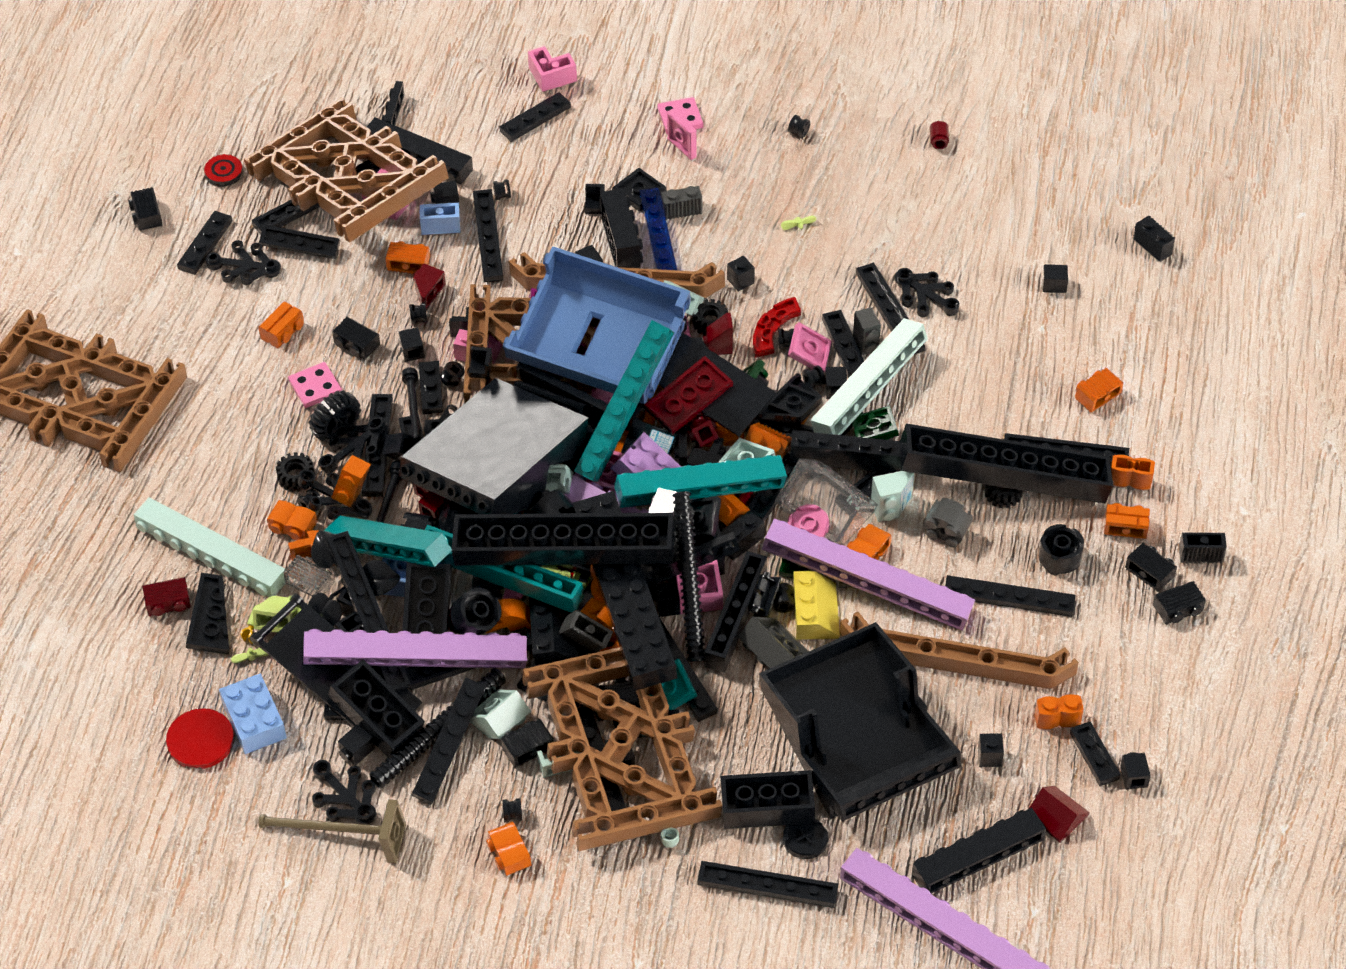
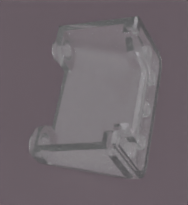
M812 459L798 460L784 487L775 499V502L780 505V509L788 514L795 513L796 509L803 505L819 506L827 513L830 522L829 532L825 534L824 538L839 545H845L869 519L878 506L874 500L829 466Z

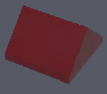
M1055 785L1042 787L1029 807L1035 811L1046 827V833L1059 843L1090 814L1089 811Z

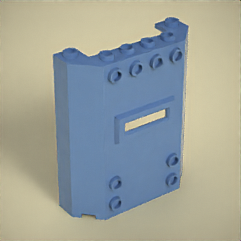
M552 246L550 252L545 254L543 260L546 269L545 277L539 281L535 297L532 296L530 299L529 310L522 316L520 329L512 330L510 336L506 337L503 342L506 358L614 394L651 320L675 333L639 401L645 404L648 398L654 396L686 322L683 320L686 310L689 309L691 302L690 291ZM592 318L601 320L585 355L576 353Z

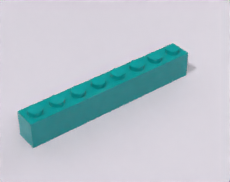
M651 320L574 472L598 483L675 333L671 329Z
M767 455L761 458H745L744 460H727L720 463H705L703 465H686L654 471L644 470L637 473H622L617 475L614 488L620 508L651 504L652 497L656 494L658 488L676 492L689 491L692 493L690 499L783 488L787 474L781 455Z
M341 515L324 530L335 535L348 531L358 553L435 567L452 551L448 544V538L443 533Z
M427 525L425 530L443 533L448 538V544L452 548L453 534ZM452 552L439 562L451 564L452 568L568 612L576 611L584 598L582 582L537 565L455 566Z

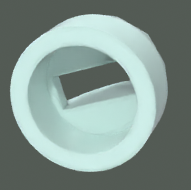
M671 827L662 830L661 841L664 846L673 848L678 844L679 832L677 829Z

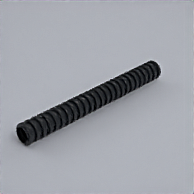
M685 491L672 494V497L675 498V501H673L675 508L673 510L676 511L674 518L677 519L675 521V525H677L675 531H678V535H676L678 542L676 544L679 545L677 552L680 553L678 555V559H680L678 565H681V569H679L681 576L679 577L682 579L680 586L683 587L681 589V593H683L681 599H684L682 606L685 609L682 611L685 613L683 620H686V623H684V627H686L684 633H687L685 640L688 643L686 644V647H688L686 654H689L687 661L693 662L704 661L705 649H703V646H705V642H703V639L705 637L704 635L702 636L704 629L701 628V625H703V622H701L703 615H700L702 611L700 605L702 603L699 601L701 595L698 594V591H700V588H698L700 581H697L699 574L696 572L698 571V567H696L698 561L695 560V557H697L695 550L697 548L694 547L696 540L693 539L695 537V533H693L695 527L692 526V523H694L692 516L694 514L691 513L693 506L690 505L692 503V499H690L692 493Z
M493 668L491 672L486 674V677L483 676L481 681H477V683L486 686L477 706L484 702L486 697H490L491 693H495L496 689H499L501 685L506 683L505 676L500 670ZM454 702L446 708V711L443 710L441 715L438 714L436 719H432L431 723L426 725V728L423 727L421 732H417L416 736H412L410 738L411 741L405 742V745L397 749L395 754L393 753L390 755V758L385 759V763L382 762L380 767L377 766L374 769L375 772L371 771L369 773L370 779L377 787H385V784H388L390 779L393 780L395 775L400 774V770L403 771L406 768L405 766H409L411 762L416 760V757H420L421 753H424L426 749L431 747V744H435Z

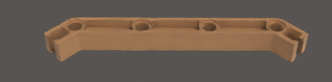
M525 252L520 254L521 266L517 264L515 258L509 261L510 275L525 289H537L539 281L545 277V265L543 263H536ZM713 262L698 271L618 267L660 282H664V280L671 281L704 297V299L725 287V272L719 270L716 274L717 266Z
M859 612L853 614V621L850 626L847 624L849 623L847 618L840 621L839 632L843 637L854 632L853 629L859 630L869 624ZM882 629L909 662L915 666L1046 689L1054 688L1077 674L1079 662L1074 658L1071 663L1067 664L1070 652L1066 647L1049 657H1041Z

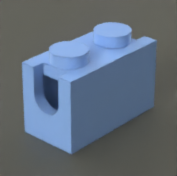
M459 203L421 204V234L461 233Z

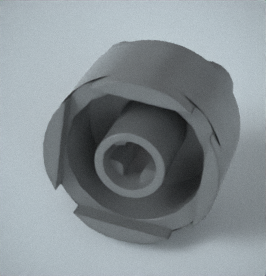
M942 498L941 501L937 499L923 523L927 530L926 535L933 540L942 539L950 547H957L969 529L973 516L969 511L966 513L963 510L964 506L957 501L948 498Z

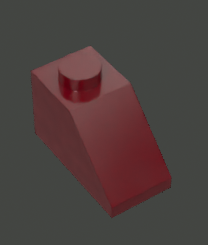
M423 264L414 273L413 280L420 304L425 303L427 311L446 285L444 271Z
M731 312L724 314L706 327V336H703L706 348L717 355L733 354Z

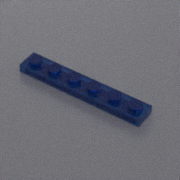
M659 188L640 190V199L655 267L659 270H677Z

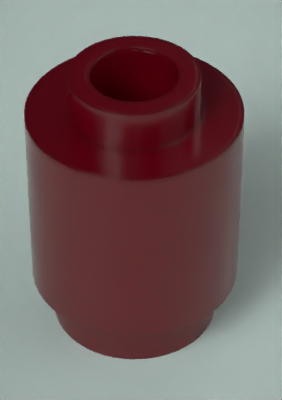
M936 121L930 125V143L935 149H944L949 143V126L944 121Z

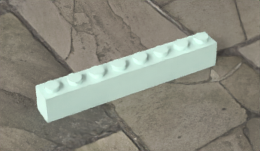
M903 319L816 415L813 416L811 424L814 433L841 435L928 340L924 324Z
M150 497L133 514L136 527L141 532L153 535L156 540L170 544L173 549L187 553L190 558L204 562L207 567L221 571L224 576L238 580L241 585L255 589L262 596H276L288 582L285 568Z

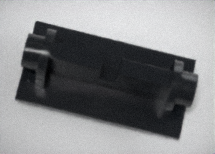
M765 571L759 576L756 589L761 591V593L754 592L749 606L753 617H769L782 577H771V573Z

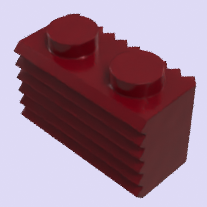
M185 577L142 585L145 606L150 617L152 615L161 616L165 612H181L186 608H191Z

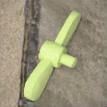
M808 216L803 219L796 217L794 220L782 222L781 228L787 230L796 226L803 229V224L813 223L817 219L815 216Z
M249 648L247 653L234 655L231 658V662L240 663L247 659L253 661L256 657L268 656L269 654L261 648L256 650Z

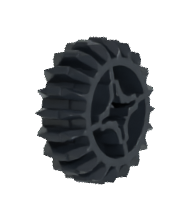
M337 390L334 394L330 393L327 398L324 397L323 401L318 403V406L313 409L314 413L310 415L311 419L308 422L310 424L309 428L318 439L326 443L333 437L341 438L346 434L345 429L347 426L357 424L356 420L360 418L359 414L362 411L360 409L361 405L353 394L344 390L340 392Z

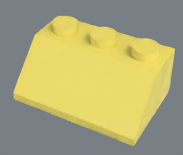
M794 571L796 639L840 638L836 583L816 571Z

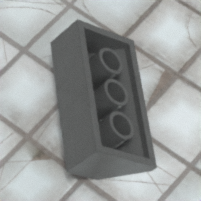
M752 617L738 636L744 642L743 646L747 650L754 652L758 656L757 660L769 668L809 652L776 618Z

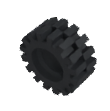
M708 299L704 300V303L698 305V312L692 315L693 328L697 329V333L703 332V336H706V327L728 313V308H726L724 303L721 305L719 300L717 303H715V299H711V302H708ZM712 315L716 316L717 319L706 320L704 317Z
M294 452V456L288 453L287 458L283 456L281 461L278 460L276 473L278 482L285 490L290 488V492H294V489L300 492L301 487L297 481L299 474L290 475L288 472L293 469H306L315 474L312 459L310 460L308 455L305 457L304 453H300V456H298L297 452Z
M985 484V498L987 497L989 503L993 501V506L999 504V508H1003V505H1006V508H1010V504L1015 506L1016 502L1019 503L1022 498L1023 490L1000 491L996 488L997 486Z

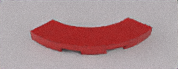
M796 297L788 298L775 304L771 310L760 317L753 333V352L755 358L774 354L773 339L777 330L788 320L801 316V309Z

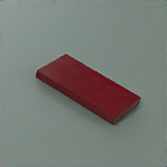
M704 356L645 403L644 409L673 435L732 387L733 381Z

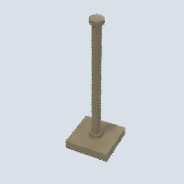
M388 799L382 826L267 817L266 814H261L258 821L260 828L273 826L379 835L378 839L388 863H397L406 828V821L398 800Z

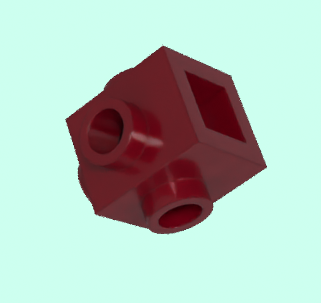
M704 414L696 415L687 423L690 429L687 433L691 441H696L700 447L708 445L719 438L715 431L718 429L715 421L709 419Z

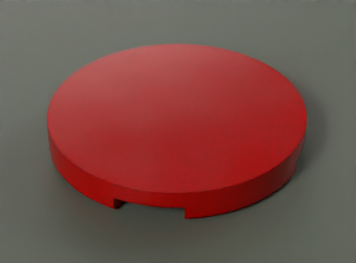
M205 708L190 710L180 715L170 725L166 735L168 752L176 763L183 767H202V769L215 766L223 761L230 753L234 740L233 728L226 716L218 711Z

